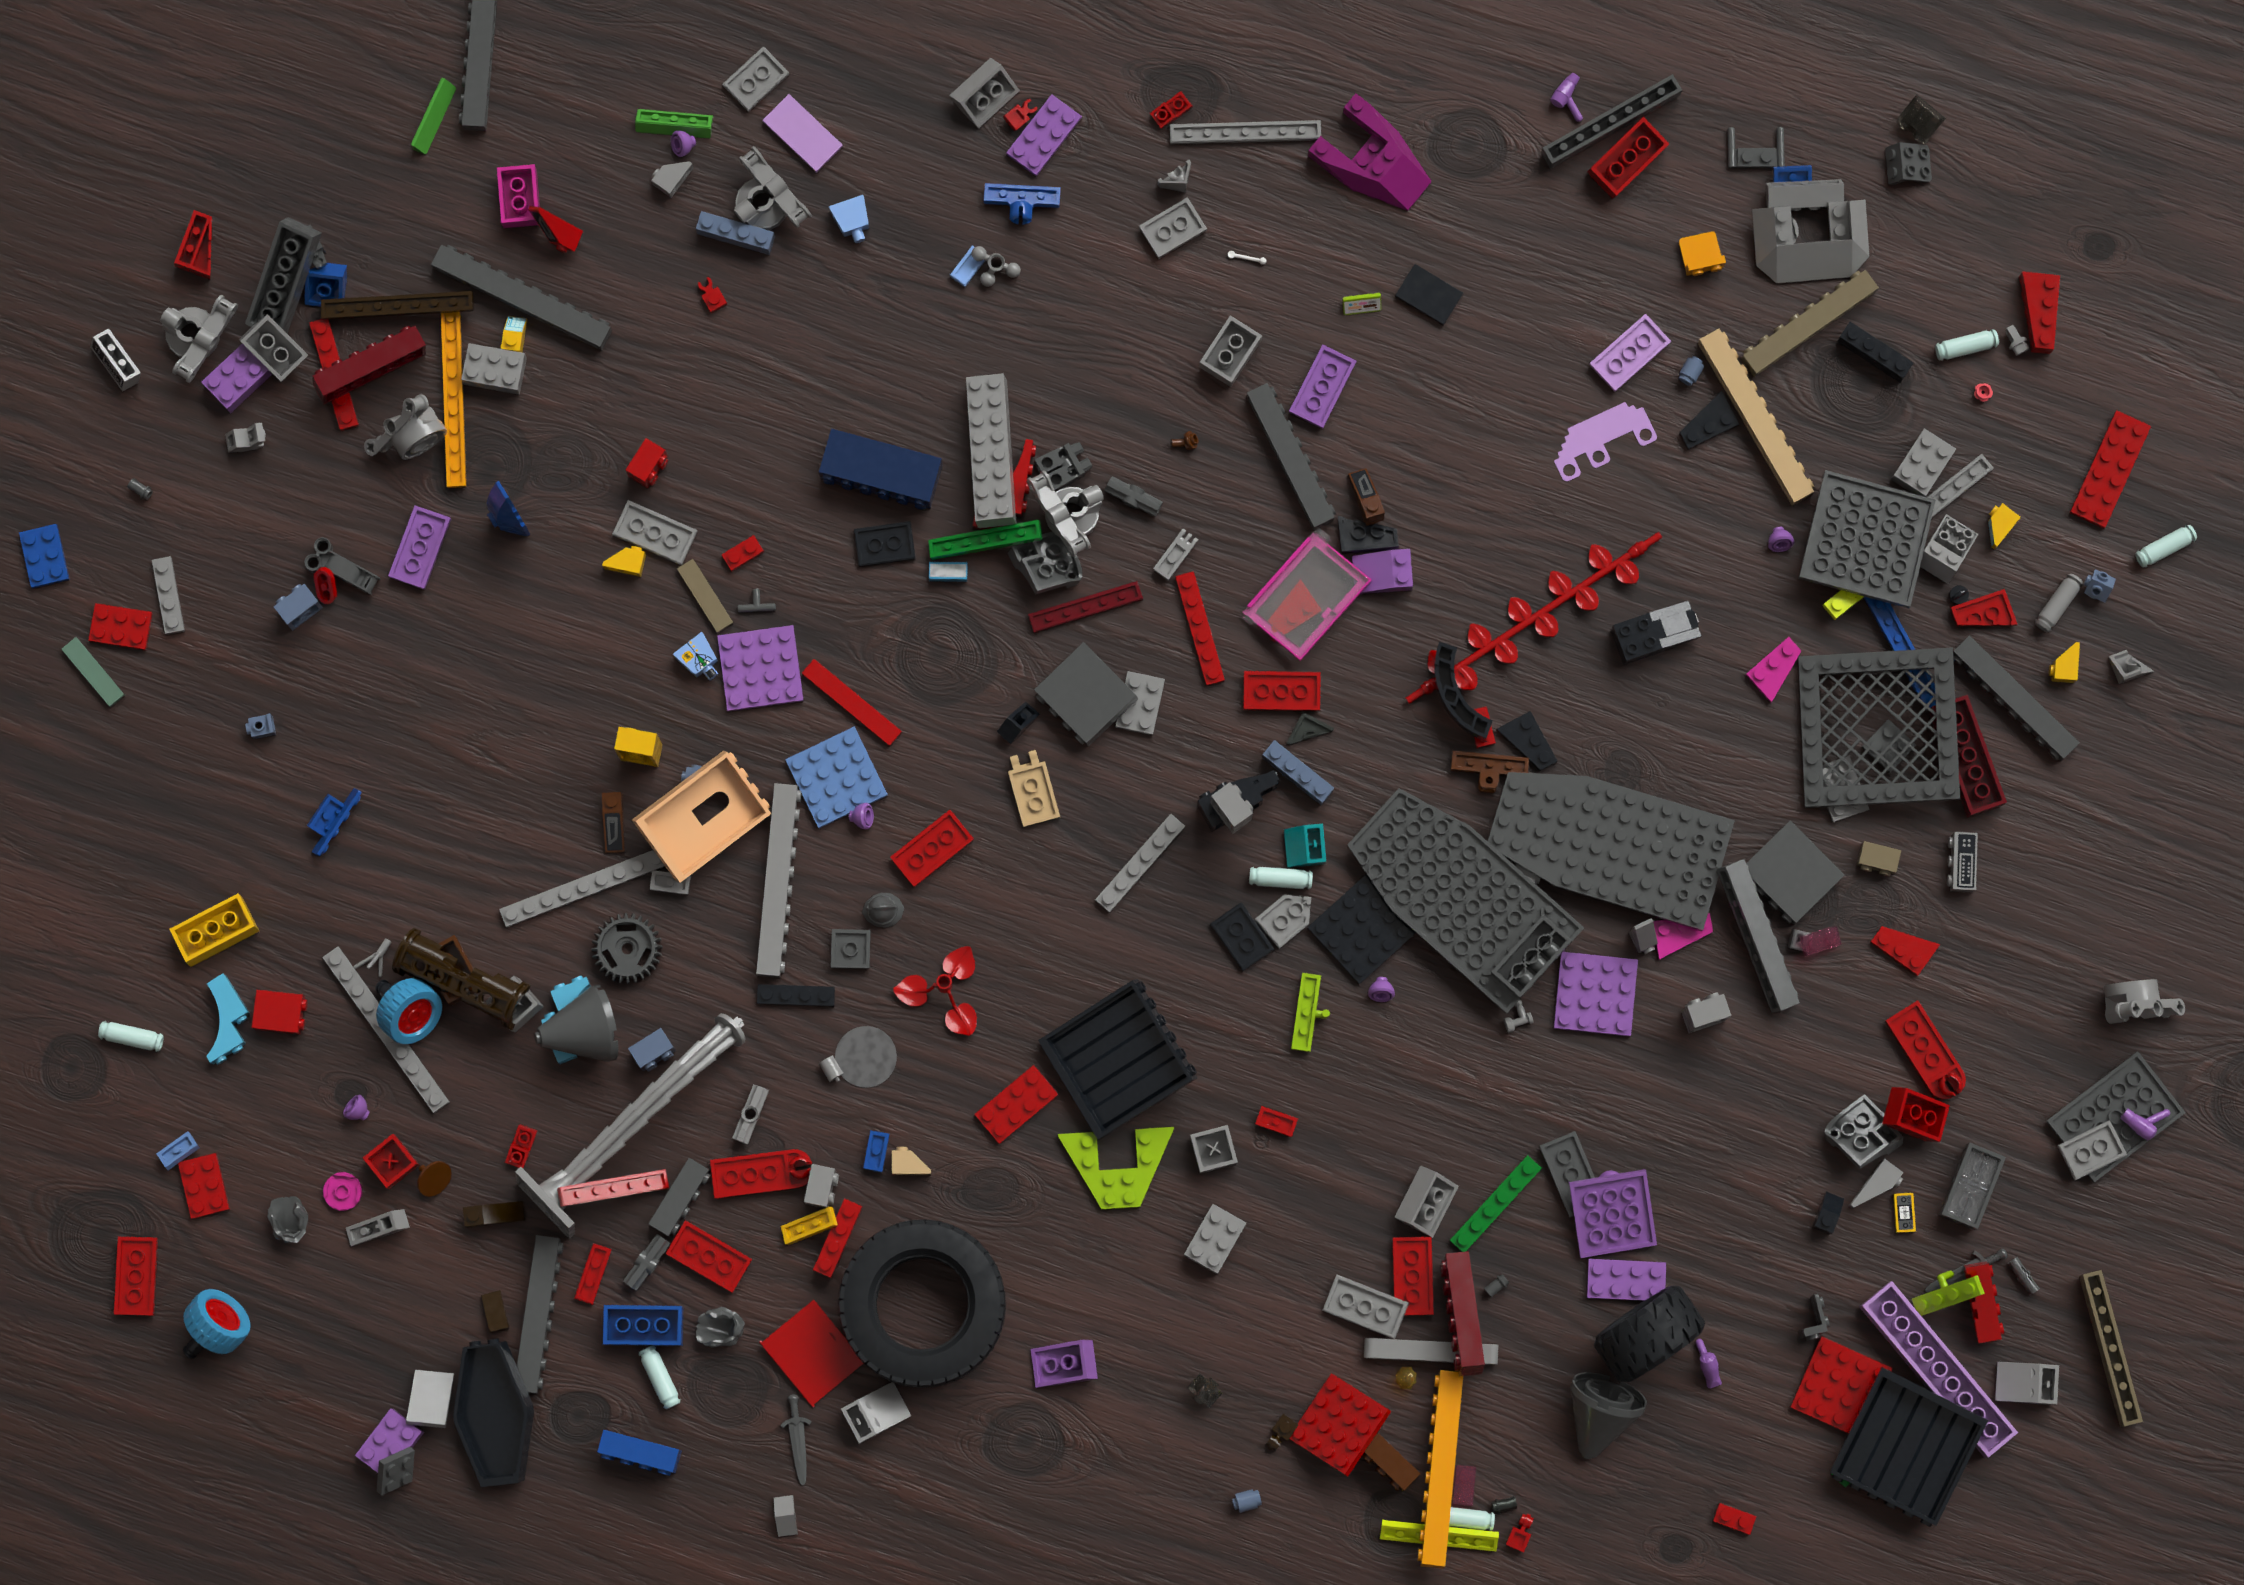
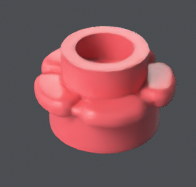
M1984 383L1978 384L1975 387L1974 396L1976 399L1985 402L1992 397L1993 391L1990 385Z

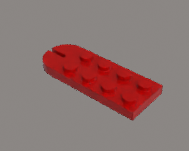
M1919 1001L1914 1002L1885 1020L1887 1026L1934 1097L1947 1100L1958 1095L1963 1090L1966 1083L1964 1071ZM1945 1081H1948V1082H1949V1084L1951 1085V1087H1952V1089L1954 1090V1092H1951V1091L1949 1090V1088H1948V1086L1946 1085Z
M798 1149L710 1160L714 1198L804 1187L808 1184L811 1168L796 1171L795 1167L812 1165V1161L805 1152Z

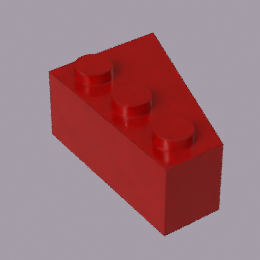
M196 210L193 211L174 262V267L209 280L211 274L212 216Z

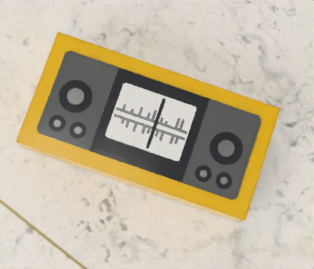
M1913 1193L1893 1194L1896 1233L1916 1232Z

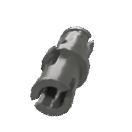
M2018 1256L2007 1263L2015 1273L2017 1281L2021 1282L2029 1295L2040 1289L2032 1279L2031 1272L2026 1270Z

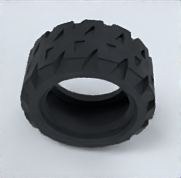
M1668 1286L1631 1309L1596 1336L1594 1347L1617 1381L1631 1382L1667 1360L1698 1337L1703 1331L1705 1321L1682 1287Z

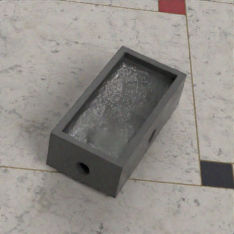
M1973 1143L1966 1144L1938 1216L1972 1230H1977L2006 1157Z

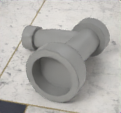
M1518 1001L1515 1004L1519 1018L1513 1020L1510 1017L1504 1018V1024L1508 1033L1513 1032L1517 1026L1534 1023L1531 1013L1525 1012L1522 1001Z

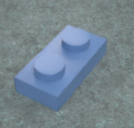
M187 1131L156 1154L164 1167L170 1170L200 1147L191 1133Z

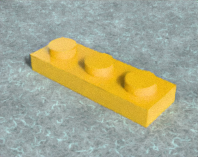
M827 1207L782 1225L781 1230L785 1244L791 1245L838 1225L833 1207Z

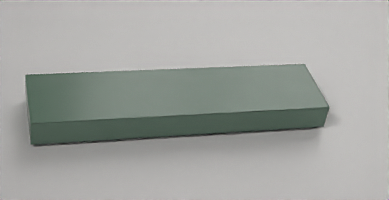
M77 637L62 648V651L109 707H112L125 696Z

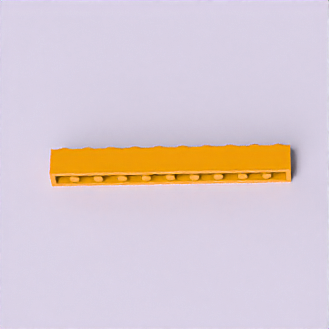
M1440 1370L1439 1375H1435L1434 1387L1438 1388L1437 1394H1433L1432 1406H1436L1435 1414H1431L1430 1425H1434L1433 1433L1429 1434V1444L1432 1445V1450L1427 1454V1464H1430V1471H1426L1425 1475L1428 1491H1424L1423 1502L1426 1503V1510H1422L1421 1522L1425 1523L1424 1530H1420L1419 1541L1423 1542L1422 1549L1418 1550L1417 1561H1421L1420 1566L1444 1569L1446 1564L1463 1376L1459 1377L1458 1372Z

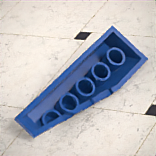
M499 481L496 482L487 499V508L490 512L487 516L493 526H499L501 531L529 536L530 533L506 491Z

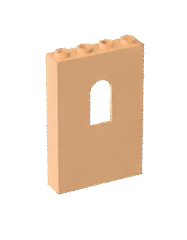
M722 751L632 819L672 877L679 883L772 814L769 811L770 805L764 798L761 799L759 797L758 788L754 783H749L747 780L748 774L742 767L739 769L736 764L737 759L731 752ZM724 792L729 799L728 806L702 826L692 810L714 793Z

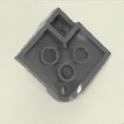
M1053 532L1042 534V540L1011 546L1008 552L1015 570L1018 569L1024 575L1035 595L1066 586V588L1076 586L1082 579V567L1078 556L1072 557L1061 538Z
M1865 1094L1836 1115L1825 1128V1139L1833 1147L1839 1148L1859 1170L1880 1156L1889 1155L1903 1144V1136L1896 1129L1882 1124L1885 1114Z

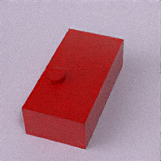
M1643 117L1587 173L1613 199L1669 143Z

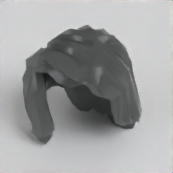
M296 1196L278 1197L271 1201L267 1217L271 1223L274 1237L277 1240L290 1244L300 1241L306 1233L308 1213L300 1199Z
M725 1307L707 1310L698 1317L695 1336L698 1342L711 1348L732 1346L742 1336L745 1322L736 1312H732Z

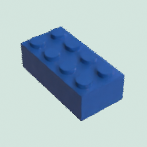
M604 1305L603 1344L683 1346L684 1307Z
M603 1429L597 1452L602 1453L601 1458L614 1461V1458L617 1457L620 1458V1463L632 1466L633 1462L639 1463V1468L650 1471L652 1467L658 1468V1473L670 1476L671 1472L676 1473L682 1450Z

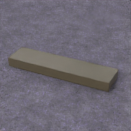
M694 559L677 568L716 632L719 633L732 625L733 621Z

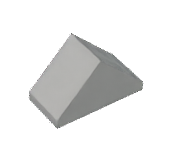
M793 1495L775 1497L774 1512L778 1537L798 1534Z

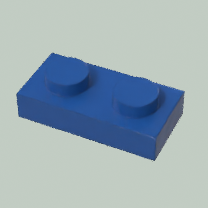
M1811 165L1773 167V182L1812 181Z
M870 1130L863 1169L883 1172L890 1134Z

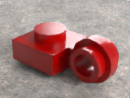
M1522 1514L1519 1525L1522 1526L1521 1529L1513 1526L1506 1545L1521 1552L1525 1551L1531 1537L1530 1533L1525 1532V1528L1529 1529L1534 1519L1530 1517V1514Z

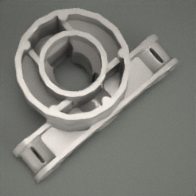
M753 146L752 150L745 156H740L739 160L754 178L746 182L739 189L735 200L736 206L733 211L742 223L765 230H772L779 226L786 218V215L794 226L798 228L799 224L807 217L811 218L812 214L794 196L784 180L772 170L761 153ZM760 193L769 194L772 199L769 198L765 206L758 207L759 209L756 210L751 204L755 195Z
M223 295L216 299L210 314L206 310L197 307L184 308L180 311L168 307L161 316L160 322L166 332V341L172 352L181 358L175 364L172 373L185 378L188 383L194 379L206 357L210 356L217 348L220 335L238 308L237 303H231L224 299ZM189 323L197 325L199 331L195 339L186 337L181 333L185 325Z
M419 394L413 399H405L403 401L402 415L386 419L383 424L385 433L376 439L366 440L364 449L368 455L374 456L378 452H386L394 446L400 457L407 460L421 455L438 444L447 434V429L442 421L437 418L434 410L428 407L427 398Z
M1045 470L1033 478H1027L1029 489L1045 512L1048 527L1055 535L1061 538L1070 555L1075 557L1078 552L1090 549L1091 545L1087 535L1093 531L1098 521L1099 509L1102 500H1104L1101 489L1094 485L1084 490L1078 487H1066L1055 492L1051 479ZM1073 503L1080 506L1082 510L1080 512H1072L1069 515L1065 505Z
M2157 979L2129 981L2104 986L2105 1017L2109 1024L2126 1022L2131 1016L2138 1018L2141 1015L2144 1019L2160 1016L2168 1018L2170 1015L2182 1016L2185 1013L2183 1000L2179 998L2160 999Z

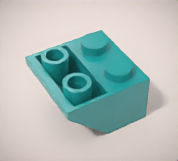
M1323 824L1302 825L1284 829L1287 868L1326 864Z

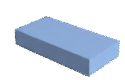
M973 245L950 274L951 278L964 287L967 286L985 262V260L976 261L972 258L971 253L975 248Z

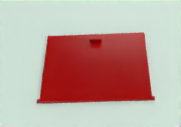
M814 1299L763 1342H759L812 1408L815 1407L814 1404L864 1364L855 1354L847 1339Z

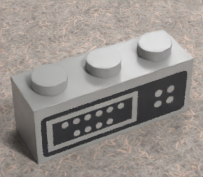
M107 329L92 338L90 347L122 392L139 383L141 372L112 332Z
M1954 832L1952 837L1948 839V848H1951V856H1948V867H1951V875L1947 877V886H1950V891H1976L1978 833Z

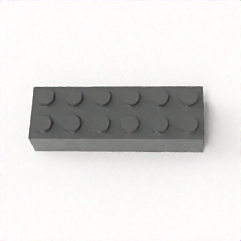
M289 217L279 222L245 322L246 325L252 327L268 314L288 334L322 232Z

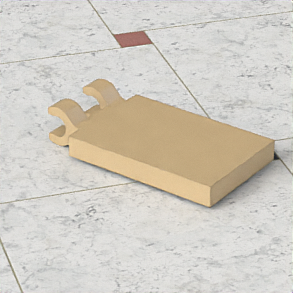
M1036 750L1028 752L1031 763L1020 765L1018 755L1010 757L1013 770L1008 771L1023 827L1060 817L1045 761L1039 763Z

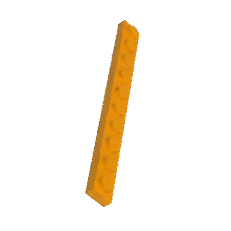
M441 313L444 423L447 429V434L445 435L447 488L467 487L463 382L461 380L463 374L461 313Z

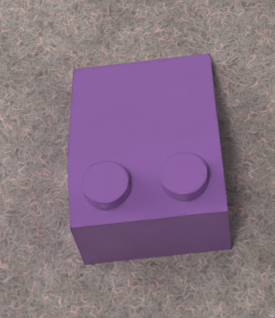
M1410 549L1388 550L1352 556V564L1372 580L1361 594L1412 590L1413 579Z
M1078 1340L1031 1349L1036 1388L1098 1379L1093 1340Z

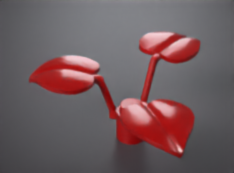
M970 946L958 948L946 956L943 961V970L947 974L938 976L936 983H933L929 989H927L926 980L919 975H910L893 988L895 995L900 1001L913 1007L925 1004L927 1002L926 993L931 992L934 988H937L941 993H947L954 1008L948 1011L945 1016L947 1028L961 1035L970 1036L974 1033L977 1025L975 1010L968 1003H962L957 1007L950 991L954 976L958 980H965L970 978L975 971V960Z

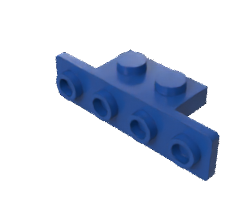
M354 788L344 803L327 794L307 824L309 828L322 836L312 850V853L320 856L327 851L329 841L338 834L339 826L348 819L349 811L360 801L361 791Z

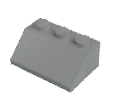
M990 58L949 96L977 128H980L1020 90L1003 66Z
M268 314L254 324L239 339L280 381L285 379L308 356Z
M1420 1166L1395 1218L1433 1238L1459 1186L1439 1173Z

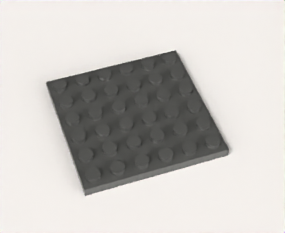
M1825 470L1798 579L1910 608L1936 500Z

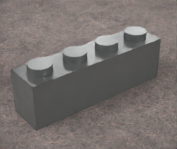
M688 1158L649 1222V1225L669 1237L671 1234L675 1235L680 1228L678 1224L682 1217L685 1219L690 1211L688 1206L691 1201L695 1202L701 1193L698 1191L702 1184L706 1185L711 1176L709 1175L710 1170L693 1159Z

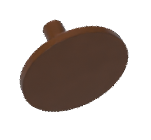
M435 1161L427 1166L421 1165L419 1167L421 1173L417 1181L419 1192L428 1197L441 1193L450 1182L452 1174L450 1166L443 1161Z

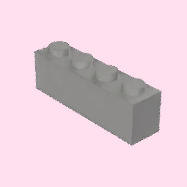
M1841 179L1766 183L1767 208L1791 206V211H1799L1801 208L1807 207L1810 210H1818L1820 207L1828 208L1827 203L1844 201V183Z

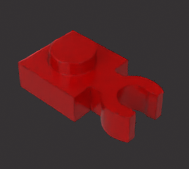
M1031 99L1024 101L1022 108L1018 104L1003 116L1013 131L1019 129L1030 119L1027 114H1032L1037 110V107L1033 109L1028 108V103L1031 102Z
M707 277L708 286L703 287L698 282V287L701 291L705 292L701 297L710 313H713L727 305V302L718 287L712 288V280Z

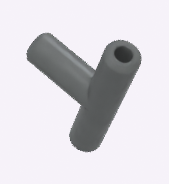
M757 588L752 590L753 604L738 605V612L776 610L775 603L760 604V589Z

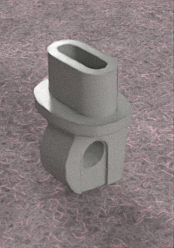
M2014 325L2007 327L2006 334L2011 342L2009 349H2013L2016 356L2029 350L2026 343L2027 338L2020 337Z

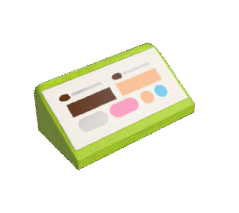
M1381 293L1344 297L1342 300L1344 315L1381 311Z

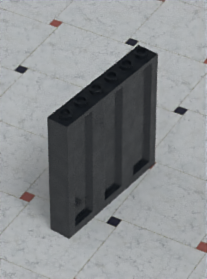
M1138 979L1125 984L1038 1040L1097 1139L1104 1138L1197 1079L1195 1067L1188 1063L1184 1049L1182 1047L1179 1048L1177 1045L1175 1034L1168 1030L1165 1025L1167 1022L1164 1016L1157 1012L1155 1001L1148 997L1145 992L1147 989L1144 983Z
M1881 1367L1829 1472L1833 1474V1479L1839 1482H1843L1844 1479L1850 1482L1849 1486L1857 1491H1860L1862 1488L1868 1491L1867 1496L1875 1500L1881 1498L1886 1501L1885 1505L1893 1509L1897 1506L1903 1509V1514L1911 1518L1915 1515L1921 1518V1523L1929 1527L1932 1524L1937 1526L1988 1420Z

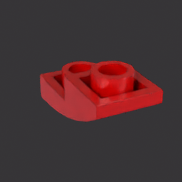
M1180 91L1167 102H1163L1150 115L1162 129L1193 106L1182 91Z
M519 1124L505 1163L524 1169L538 1131Z

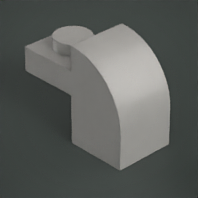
M255 423L244 429H233L226 433L228 453L244 452L263 447L266 433L262 423Z

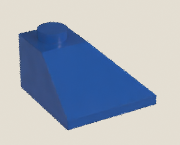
M327 263L328 265L318 270L316 267L310 269L305 281V305L321 307V300L344 298L347 284V265Z

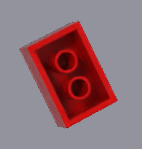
M1892 1087L1882 1124L1923 1141L1940 1142L1950 1105L1908 1088Z

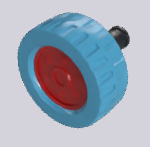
M409 978L393 986L385 979L380 980L376 984L375 990L382 996L376 1012L377 1023L392 1040L399 1044H412L426 1037L434 1029L442 1013V1002L440 996L427 983L417 978Z
M207 1289L200 1292L190 1302L184 1312V1324L193 1338L183 1348V1353L187 1358L194 1359L203 1348L219 1354L233 1352L250 1332V1320L244 1308L233 1297L222 1291Z

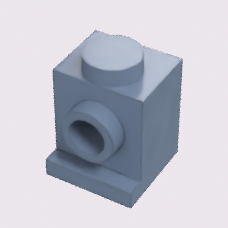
M270 713L248 718L249 723L245 724L247 734H251L253 739L276 735L273 716ZM262 723V728L257 729L256 724Z

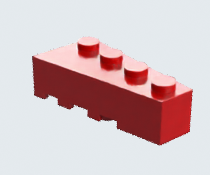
M2022 271L2019 281L2021 283L2025 317L2028 324L2027 329L2031 352L2051 354L2055 344L2060 275Z
M1987 1261L1963 1265L1965 1278L1968 1279L1978 1275L1985 1293L1970 1299L1977 1342L1984 1343L2001 1340L2004 1328L2003 1324L1999 1323L1998 1315H2001L1999 1303L1996 1304L1994 1297L1997 1296L1995 1284L1992 1285L1991 1277H1994L1992 1265H1989Z

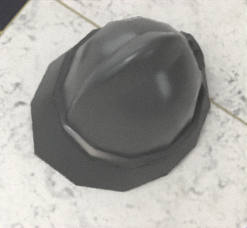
M878 893L865 902L862 913L871 924L885 928L895 925L902 918L905 908L900 899L892 893Z

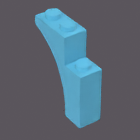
M224 973L207 983L217 1002L219 1031L214 1046L206 1057L210 1063H216L217 1065L227 1059L226 1056L230 1053L236 1054L243 1049L242 1046L246 1043L234 1024L243 1023L250 1014Z
M578 976L573 978L570 984L565 985L561 983L553 987L554 990L550 992L558 1011L591 986L587 977ZM555 1012L544 1015L545 1019L541 1020L542 1024L555 1015ZM553 1050L559 1064L577 1058V1055Z

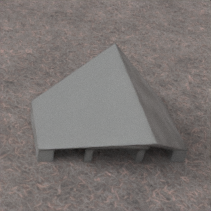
M1187 160L1186 165L1182 168L1179 165L1174 171L1167 173L1168 177L1164 180L1158 179L1157 185L1160 188L1186 192L1191 161Z
M2127 650L2109 656L2119 684L2154 672L2129 655Z

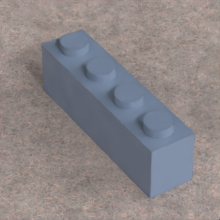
M703 211L700 213L696 226V232L699 235L770 255L775 239L774 232Z
M1274 740L1262 754V759L1321 806L1334 791L1333 786Z

